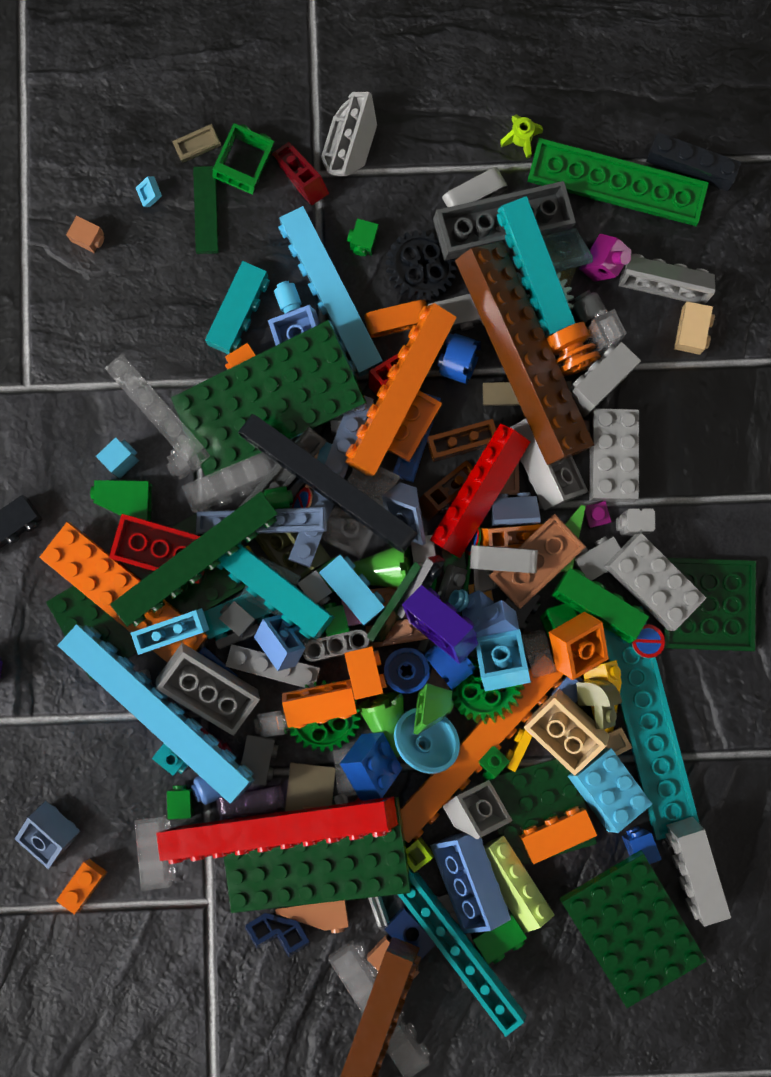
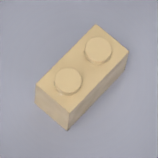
M686 302L683 305L674 350L700 355L705 349H708L711 340L708 331L709 327L712 328L715 315L712 314V306Z

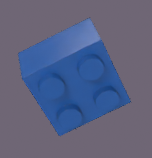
M383 732L361 734L340 762L344 773L360 800L383 798L403 769Z

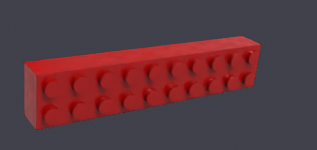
M393 796L176 826L157 832L156 836L160 861L168 860L169 864H176L187 859H191V861L203 860L209 856L221 858L231 853L243 855L254 850L266 852L272 850V848L279 847V845L280 849H289L295 847L294 845L301 844V842H303V846L316 845L317 842L324 841V839H326V843H334L346 838V836H349V840L364 838L363 836L369 835V833H372L373 837H380L392 832V828L398 825Z

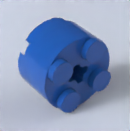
M449 333L445 342V346H447L445 354L441 353L438 360L439 373L443 377L467 384V379H471L479 358L475 352L476 349H481V341L457 333Z
M436 644L423 654L451 690L473 674V670L476 669L468 657L458 664Z
M398 649L391 653L385 662V679L388 685L399 693L410 694L417 692L425 686L429 679V663L426 657L416 649ZM411 665V672L413 674L403 677L401 675L403 672L400 669L401 666Z

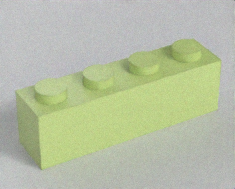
M504 835L489 841L484 845V848L491 862L495 878L499 883L504 902L524 933L541 928L554 916L553 911Z

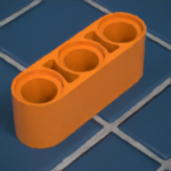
M417 300L366 313L364 318L370 337H381L410 330L413 326H417L420 320L418 318L420 311L424 306L427 307L426 300Z

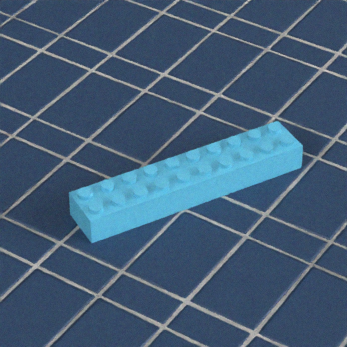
M76 624L57 646L230 804L236 802L255 781L251 777L254 773L244 764L239 766L234 761L236 757L229 750L219 748L217 746L219 741L210 733L208 735L204 734L200 730L202 726L195 719H187L183 715L185 710L180 705L170 703L167 700V695L150 685L149 683L152 680L143 672L135 671L133 669L135 665L128 658L117 655L118 649L110 642L106 643L104 640H101V634L95 628Z

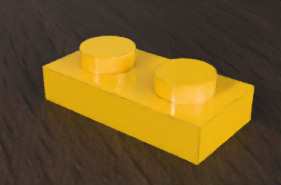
M524 728L523 730L518 729L514 737V741H516L513 750L509 749L505 756L510 761L506 768L516 772L532 739V735Z

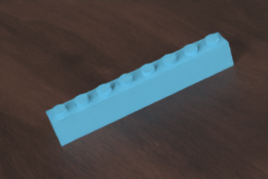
M302 206L279 217L281 225L278 228L282 237H287L291 244L288 245V248L293 258L298 257L300 261L298 267L302 276L308 277L310 281L308 287L313 296H318L320 302L317 304L322 315L327 314L340 339L344 352L347 353L350 359L349 363L353 372H357L360 378L368 374L371 369L383 363V360L309 216Z

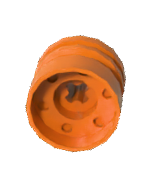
M584 322L570 325L546 338L554 356L559 355L556 361L559 367H561L560 370L564 377L587 369L596 360L601 358L598 351L591 352L596 348L595 343L583 344L590 337Z

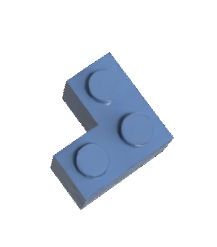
M480 590L468 595L469 603L462 610V616L468 617L474 623V630L477 633L476 638L519 629L516 611L501 600L494 603Z
M283 614L263 619L254 636L277 671L295 667L305 650V646L302 644L305 636L299 632L301 628L295 623L290 625L281 618Z

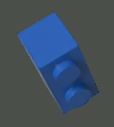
M636 826L626 830L627 834L622 835L629 857L642 850L649 864L662 860L651 832Z

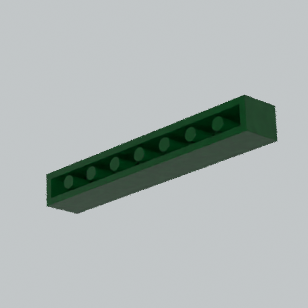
M260 491L110 605L127 627L132 624L135 627L146 620L145 614L151 610L153 613L157 612L165 606L163 602L169 596L172 599L177 597L184 591L182 587L190 582L192 585L203 577L200 574L207 568L210 571L221 564L220 558L226 554L230 557L240 549L238 545L244 540L249 543L259 534L256 531L264 526L267 529L277 522L275 517L279 514Z

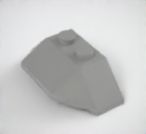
M352 92L348 97L349 99L342 104L333 116L321 155L326 173L329 176H348L366 164L377 128L373 98L370 92Z

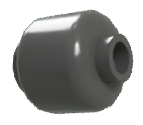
M588 290L575 298L576 302L573 304V309L580 322L586 323L589 321L592 325L603 319L601 314L605 312L606 308L598 293H591Z

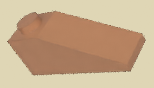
M346 900L275 909L277 915L324 931L331 930V933L344 932V928L349 927Z

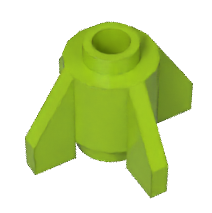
M517 114L513 115L512 131L501 139V147L510 145L513 142L515 145L523 147L526 158H530L532 155L530 144L532 138L535 135L541 134L543 128L527 117H521Z

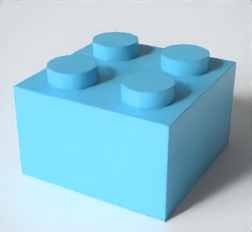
M520 629L477 637L478 645L476 646L485 691L531 683Z

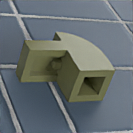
M585 679L576 682L578 705L594 706L596 729L604 730L615 726L617 714L614 705L622 703L618 689L611 682L604 679Z

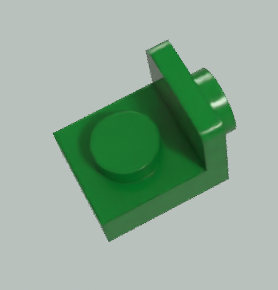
M492 746L478 761L485 769L482 776L489 781L496 778L510 762L495 746Z

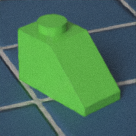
M428 683L421 689L417 698L413 734H420L451 713L454 701L451 700L452 691Z

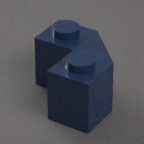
M264 913L245 925V929L257 949L276 937L279 939L288 957L309 945L308 938L296 920Z

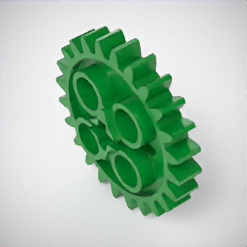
M470 656L469 659L476 669L473 670V674L452 690L454 691L452 699L455 700V707L458 708L461 715L465 714L468 720L473 717L475 723H478L481 718L484 724H487L489 718L496 723L497 716L499 715L502 719H505L504 712L507 711L512 714L513 712L510 707L512 705L519 706L516 698H523L519 691L524 690L525 687L521 684L485 691L481 677H476L480 673L478 659L475 660ZM477 692L476 696L469 698L472 693ZM498 697L496 702L490 703L493 698Z
M314 681V687L318 686L317 682ZM355 700L357 714H353L342 722L334 721L338 718L328 721L333 732H330L327 723L319 724L315 722L307 724L302 728H289L290 735L296 736V743L303 740V748L310 744L312 751L317 746L320 747L321 752H324L327 746L330 751H333V745L335 744L342 748L341 741L349 743L348 735L355 736L354 729L359 728L358 721L361 720V716L358 713L360 709L357 705V700ZM316 729H323L322 732H314Z

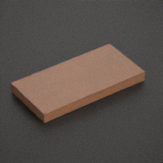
M554 514L519 547L522 549L538 550L537 573L494 570L488 577L518 609H521L586 546Z

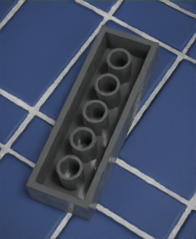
M564 181L436 210L433 221L444 261L459 258L470 248L501 241L505 247L508 246L505 240V235H507L503 226H500L497 220V210L502 205L525 196L529 200L543 238L570 232L576 221Z

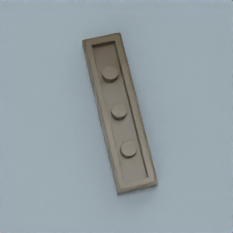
M566 381L568 387L570 388L572 386V381ZM510 382L482 384L483 406L520 405Z

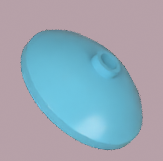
M416 708L404 713L398 720L394 730L395 745L402 759L412 768L428 774L441 773L451 767L459 755L460 741L457 731L449 719L444 717L440 722L417 735L413 734Z

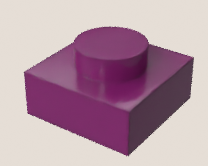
M606 501L585 507L584 514L588 529L611 523Z

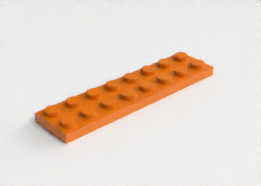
M70 522L65 523L39 557L129 632H134L183 615L164 600L165 606L155 613L152 610L144 615L146 620L136 627L133 624L127 627L110 604L141 580L117 560L110 559V554ZM203 632L154 649L153 651L168 663L181 643L197 651L208 635Z

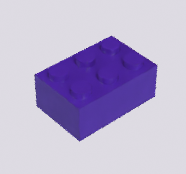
M420 585L402 604L409 623L460 664L478 645L474 623L466 616L463 618L456 613L455 607L449 602L443 603L439 599L440 596L432 588L427 590L423 585Z

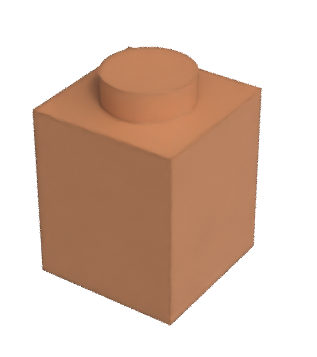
M78 216L75 217L66 234L72 243L93 253L104 242L102 229Z

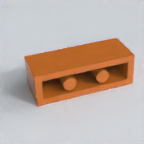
M350 679L282 693V705L288 728H302L310 723L317 722L321 724L328 722L330 719H346L353 714H357Z
M576 806L565 811L567 814L560 818L553 816L544 821L545 825L538 828L536 825L524 829V834L520 835V838L531 862L536 864L596 837V831L586 809H579Z

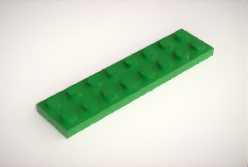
M542 138L538 140L527 182L541 186L564 181L568 193L697 226L699 223L709 182Z

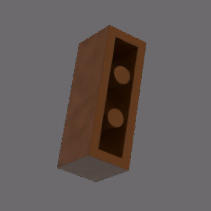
M490 419L429 436L427 444L432 461L437 462L486 448L496 431L494 420Z

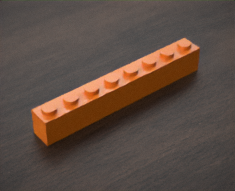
M435 303L427 307L424 306L418 315L420 320L417 326H413L408 334L410 339L407 345L400 349L398 353L399 360L389 370L387 374L389 379L386 385L383 384L377 393L379 398L376 404L369 408L366 415L368 419L365 425L362 424L356 433L358 438L355 444H351L346 452L347 459L345 463L366 476H373L378 470L457 318Z

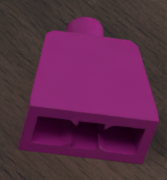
M599 234L579 269L594 282L616 278L623 266L631 261V249L616 237Z

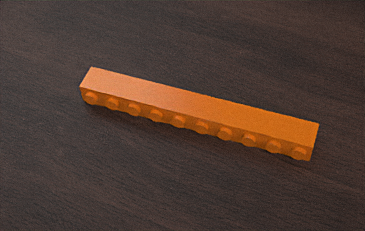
M541 655L528 669L531 683L523 684L525 689L519 691L523 698H516L519 706L512 705L510 707L513 713L504 712L505 719H502L500 715L497 716L496 723L491 718L488 719L487 724H484L481 720L460 743L459 755L453 765L441 773L431 774L400 808L404 840L408 843L411 840L416 841L424 833L422 828L427 822L431 825L440 815L438 810L454 798L453 794L458 789L462 791L470 783L469 777L475 771L478 774L483 769L478 761L492 746L500 750L502 746L499 744L505 738L509 740L517 732L515 727L520 721L525 723L533 713L530 710L536 704L540 706L548 698L546 693L551 688L555 690L563 682L561 677L564 674L556 670L555 664L546 655Z

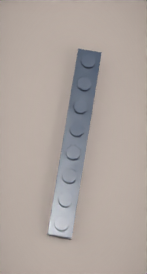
M364 396L367 404L343 415L325 462V466L343 479L349 466L345 463L347 459L346 452L351 444H355L358 438L356 433L359 427L365 424L367 412L374 400L367 396ZM314 491L310 508L326 507L328 509V522L334 504ZM299 532L289 560L310 568L323 532Z

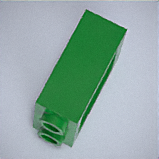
M233 123L213 167V178L253 195L273 152L274 141L266 134H258L251 131L246 125ZM236 139L265 151L254 177L224 165Z

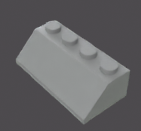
M631 254V261L622 268L619 286L705 305L715 293V274H710L705 269L693 270L683 264L671 265L662 259L649 260L640 254Z
M524 419L510 427L531 441L520 461L524 465L529 481L533 485L538 501L544 510L561 505L588 492L572 456L547 465L527 420Z

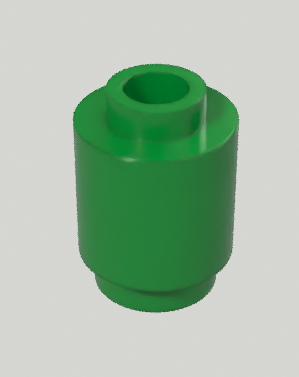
M286 486L265 489L262 492L274 509H287L293 503L292 491L287 490Z

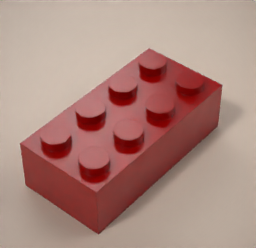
M122 514L109 558L155 571L200 536ZM202 578L199 579V580H198L197 582H195V583H197V584L201 583Z

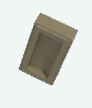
M212 124L172 141L182 163L221 146V142Z

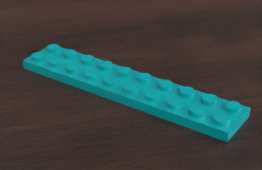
M604 628L608 662L617 660L618 667L621 670L622 685L620 695L622 703H620V708L629 742L632 746L631 750L642 791L652 803L647 808L654 838L655 840L666 838L665 834L668 833L666 825L693 817L699 823L657 660L656 657H641L633 649L632 643L629 644Z

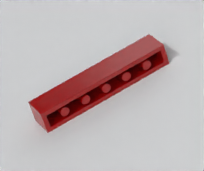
M500 423L442 521L434 531L430 541L461 558L531 441L516 430Z

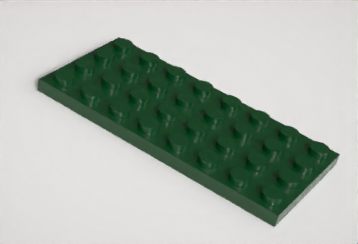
M330 320L171 397L206 479H210L262 454L260 450L238 434V431L251 414L258 416L285 437L292 440L300 436L308 426L315 429L367 404Z
M197 513L172 528L196 534ZM118 561L141 581L154 572ZM215 567L211 571L207 568L204 571L201 583L191 585L188 582L182 587L184 591L174 599L169 596L165 600L182 614L201 608L204 612L247 588V585L242 581L238 584L228 576L230 572L225 568L220 570ZM75 586L46 601L47 606L65 636L76 624L92 626L101 634V640H104L106 643L110 642L118 649L117 655L123 658H130L137 653L131 632ZM87 673L90 680H93V678Z
M394 797L398 825L392 828V832L387 833L385 836L373 837L372 833H369V835L363 836L364 838L349 840V836H346V838L334 843H326V839H324V841L317 842L316 845L303 846V842H301V844L294 845L295 847L289 849H280L279 845V847L272 848V850L266 852L254 850L243 855L227 854L224 857L231 913L411 893L399 798Z

